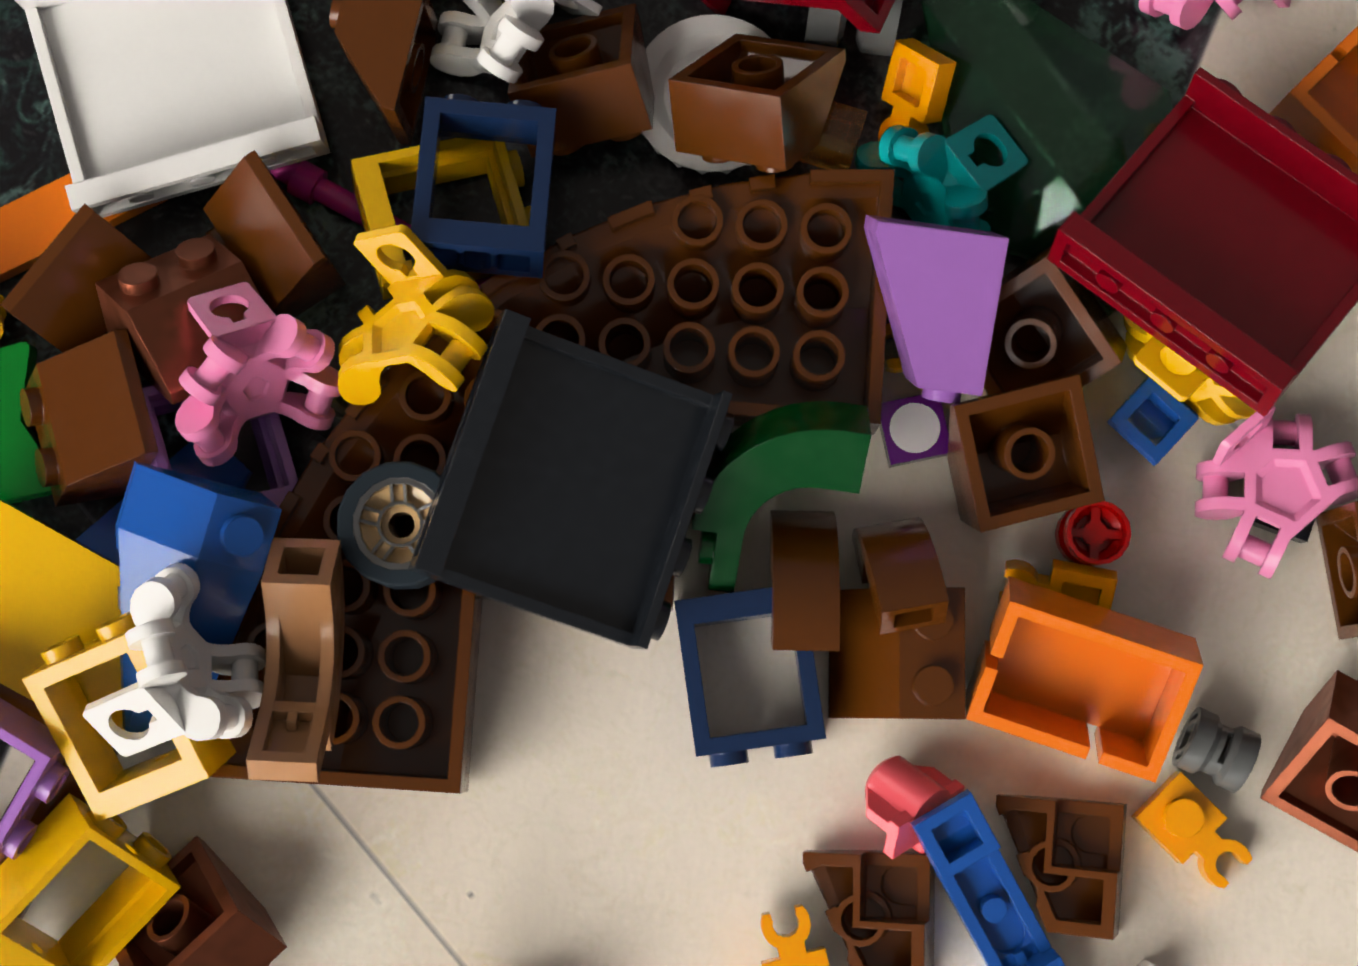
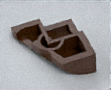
M996 795L997 811L999 815H1003L1018 851L1016 855L1023 875L1029 879L1036 895V906L1046 931L1049 933L1114 940L1119 934L1127 804L1040 796Z
M882 850L803 851V865L806 872L812 871L829 908L825 911L833 931L840 935L848 950L847 961L849 966H934L935 871L927 855L905 851L892 860Z

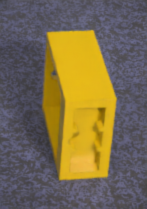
M452 138L440 142L436 184L487 174L501 224L529 226L531 206H523L518 189L519 187H524L525 180L521 159L516 149L507 151L505 142ZM420 145L351 159L352 188L364 232L396 225L388 195L415 189ZM383 245L380 247L389 258L404 263L410 270L413 269L412 260H405L402 248L394 245ZM375 269L383 300L393 298L387 289L390 284ZM466 272L468 275L473 277L474 280L491 277L495 275Z
M130 612L124 613L96 628L95 631L99 636L97 639L83 644L77 634L42 651L40 654L45 664L22 679L97 822L205 780L212 776L236 753L230 739L217 738L195 741L182 735L172 739L176 749L123 769L112 746L83 717L84 709L89 702L74 675L125 653L128 654L137 672L147 667L143 651L129 650L125 633L136 627Z
M69 793L38 825L34 836L21 855L15 860L8 857L0 865V965L107 966L181 888L167 865L172 859V855L161 842L149 833L142 832L137 838L128 832L127 825L118 815L97 822L89 805ZM89 840L129 865L59 940L52 938L17 917Z

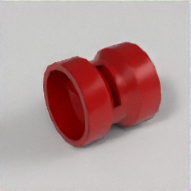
M1106 501L1067 510L1057 522L1055 530L1056 546L1062 556L1069 562L1089 566L1108 564L1120 558L1128 548L1131 538L1130 522L1123 510L1113 503Z

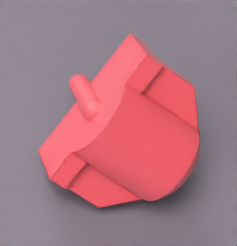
M902 756L890 757L880 762L867 779L865 800L866 817L887 833L883 853L892 860L910 848H913L919 854L926 855L910 822L964 791L965 786L956 779L950 780L934 767L913 765Z

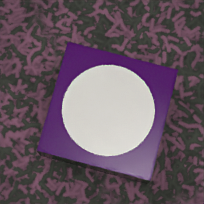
M921 395L882 403L881 424L879 427L889 468L948 456L949 433L942 402L928 400L921 397Z

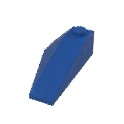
M134 461L115 524L120 572L118 608L121 611V615L130 612L131 598L139 586L150 578L155 577L170 564H186L196 572L200 581V592L192 603L189 612V622L206 642L217 645L232 644L262 576L282 509L259 492ZM127 653L120 656L121 689L137 682V671ZM212 672V679L217 680L219 674ZM122 710L123 729L129 732H143L149 728V722L153 715L149 710L141 713L132 710Z

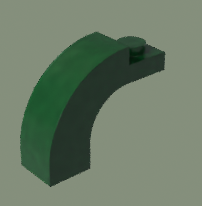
M811 401L779 407L743 424L730 434L721 452L714 451L706 473L714 478L710 497L701 514L694 512L692 514V530L701 531L698 563L709 565L708 590L734 592L746 527L757 509L769 499L785 491L798 488H821L859 494L871 439L868 406L843 402Z

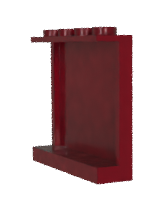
M1199 67L1194 73L1183 98L1081 215L1074 211L1060 226L1047 260L1265 417L1358 303V175L1351 170L1343 159L1336 155L1325 153L1297 134L1293 126L1286 120L1278 116H1271L1242 96L1238 88L1232 83L1216 78Z

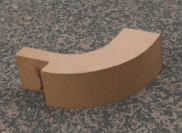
M274 537L261 579L266 620V664L261 703L246 757L248 779L319 782L325 751H332L341 692L345 625L341 540Z

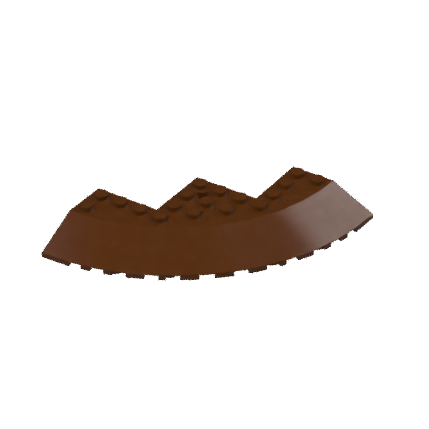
M810 169V173L775 177V174L749 177L748 181L727 183L712 188L711 185L689 190V194L652 203L651 200L609 216L607 221L573 235L570 232L558 238L556 244L545 249L543 278L495 274L482 283L480 291L487 295L492 302L494 316L486 328L475 333L488 344L496 318L505 309L531 318L529 326L712 395L723 390L732 393L727 412L734 415L733 426H742L763 413L786 405L811 401H831L868 406L871 435H874L881 424L887 311L866 238L864 223L866 215L892 218L895 169ZM434 333L424 347L441 355L449 342ZM483 356L480 360L471 358L461 372L465 380L456 392L445 389L409 363L388 366L380 375L381 395L379 398L368 405L350 404L345 410V416L323 443L320 442L309 456L311 457L310 462L292 492L288 491L279 506L282 512L274 537L338 540L337 512L346 490L363 472L383 463L412 461L435 470L441 476ZM393 515L389 521L393 525V532L397 538L408 537L415 528V522L411 515L399 518ZM342 550L345 599L344 653L340 701L332 751H325L319 782H276L459 794L468 792L482 600L492 599L440 581L420 589L394 590L364 578L346 560ZM673 575L664 601L671 603V611H673L675 576ZM261 576L232 644L254 643L260 645L265 649L266 660V620ZM265 667L262 670L258 671L259 680L263 683L265 676ZM219 674L217 680H231V676ZM259 707L252 709L253 721L249 731L242 737L230 739L236 753L210 777L250 780L248 779L246 757Z

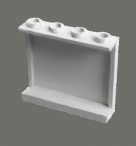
M14 0L25 10L73 182V184L65 185L71 210L75 213L85 203L104 218L223 184L242 158L254 150L269 170L331 153L287 0Z

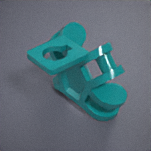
M989 114L948 138L930 132L918 134L915 129L901 125L889 127L882 135L880 141L865 143L857 149L854 163L857 169H895L893 206L902 208L912 221L991 231L990 225L979 218L988 208L987 192L1022 170L1028 164V159L996 117ZM984 138L992 141L1002 153V165L995 167L982 163L977 167L969 157L975 151V139Z

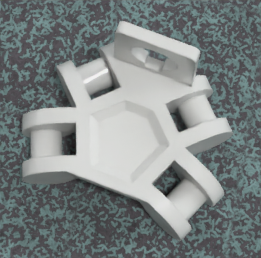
M463 0L476 15L460 11H446L440 15L438 31L442 35L441 43L433 46L430 63L436 69L450 75L472 77L481 73H488L514 84L523 73L518 62L526 50L536 52L544 42V38L539 31L554 14V5L570 14L599 16L602 6L593 0H505L503 4L501 0ZM466 45H480V48L466 47Z
M170 564L155 577L150 578L139 586L131 598L130 613L136 627L128 630L125 633V638L129 650L143 651L147 664L146 668L136 673L137 682L87 704L83 712V717L120 755L125 757L182 735L195 741L242 737L252 726V709L260 707L264 683L259 680L258 671L262 670L266 664L265 649L254 643L211 644L200 636L189 622V612L192 603L200 592V581L196 572L186 564ZM212 672L231 676V680L212 679ZM119 710H132L137 713L149 710L153 716L149 722V728L137 733L121 729L114 723L111 714Z

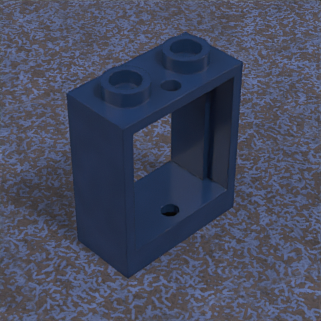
M449 94L443 98L425 96L411 230L447 270L455 269L464 272L543 278L555 147L556 108L542 107L540 104L530 100H513L504 104L477 101L475 98L464 94ZM441 136L537 145L529 226L432 218ZM411 255V258H412V267H413V266H414V263H415V260H414V258H413L412 255Z
M772 587L674 601L696 757L709 755L710 767L712 768L748 763V749L773 746L775 758L813 753L811 741L826 739L813 651H795L805 725L710 738L695 627L771 617Z

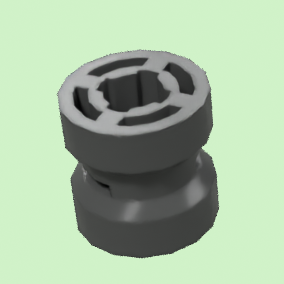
M1197 707L1188 718L1180 733L1173 752L1172 764L1191 774L1202 771L1212 777L1215 785L1236 793L1246 782L1254 767L1261 747V735L1243 726L1233 729L1221 724L1219 715Z

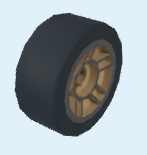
M412 461L386 462L363 472L346 490L337 512V538L341 540V548L346 560L364 578L394 590L420 589L437 581L408 571L441 477L435 470ZM393 515L398 518L409 515L413 517L415 528L408 537H395L393 525L389 523Z

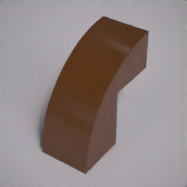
M770 510L769 574L772 578V649L840 651V566L834 511Z
M915 517L853 529L852 540L862 584L869 583L880 635L945 623L949 597L932 539L923 520Z

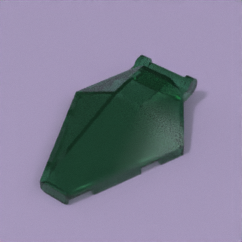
M922 0L920 4L923 9L930 47L957 62L942 117L945 138L991 114L996 117L1028 159V164L1022 170L987 192L988 208L979 218L990 225L992 232L1009 238L1007 253L1030 260L1053 244L1058 229L1074 211L1081 215L1173 109L1171 92L1030 0ZM975 139V151L969 156L978 167L982 163H986L990 166H1001L1003 158L999 148L988 139ZM1092 292L1108 317L1117 311Z

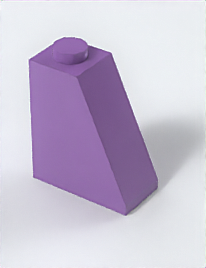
M866 215L864 230L904 377L917 388L922 389L921 397L932 401L959 403L961 394L982 396L1009 238L992 231Z

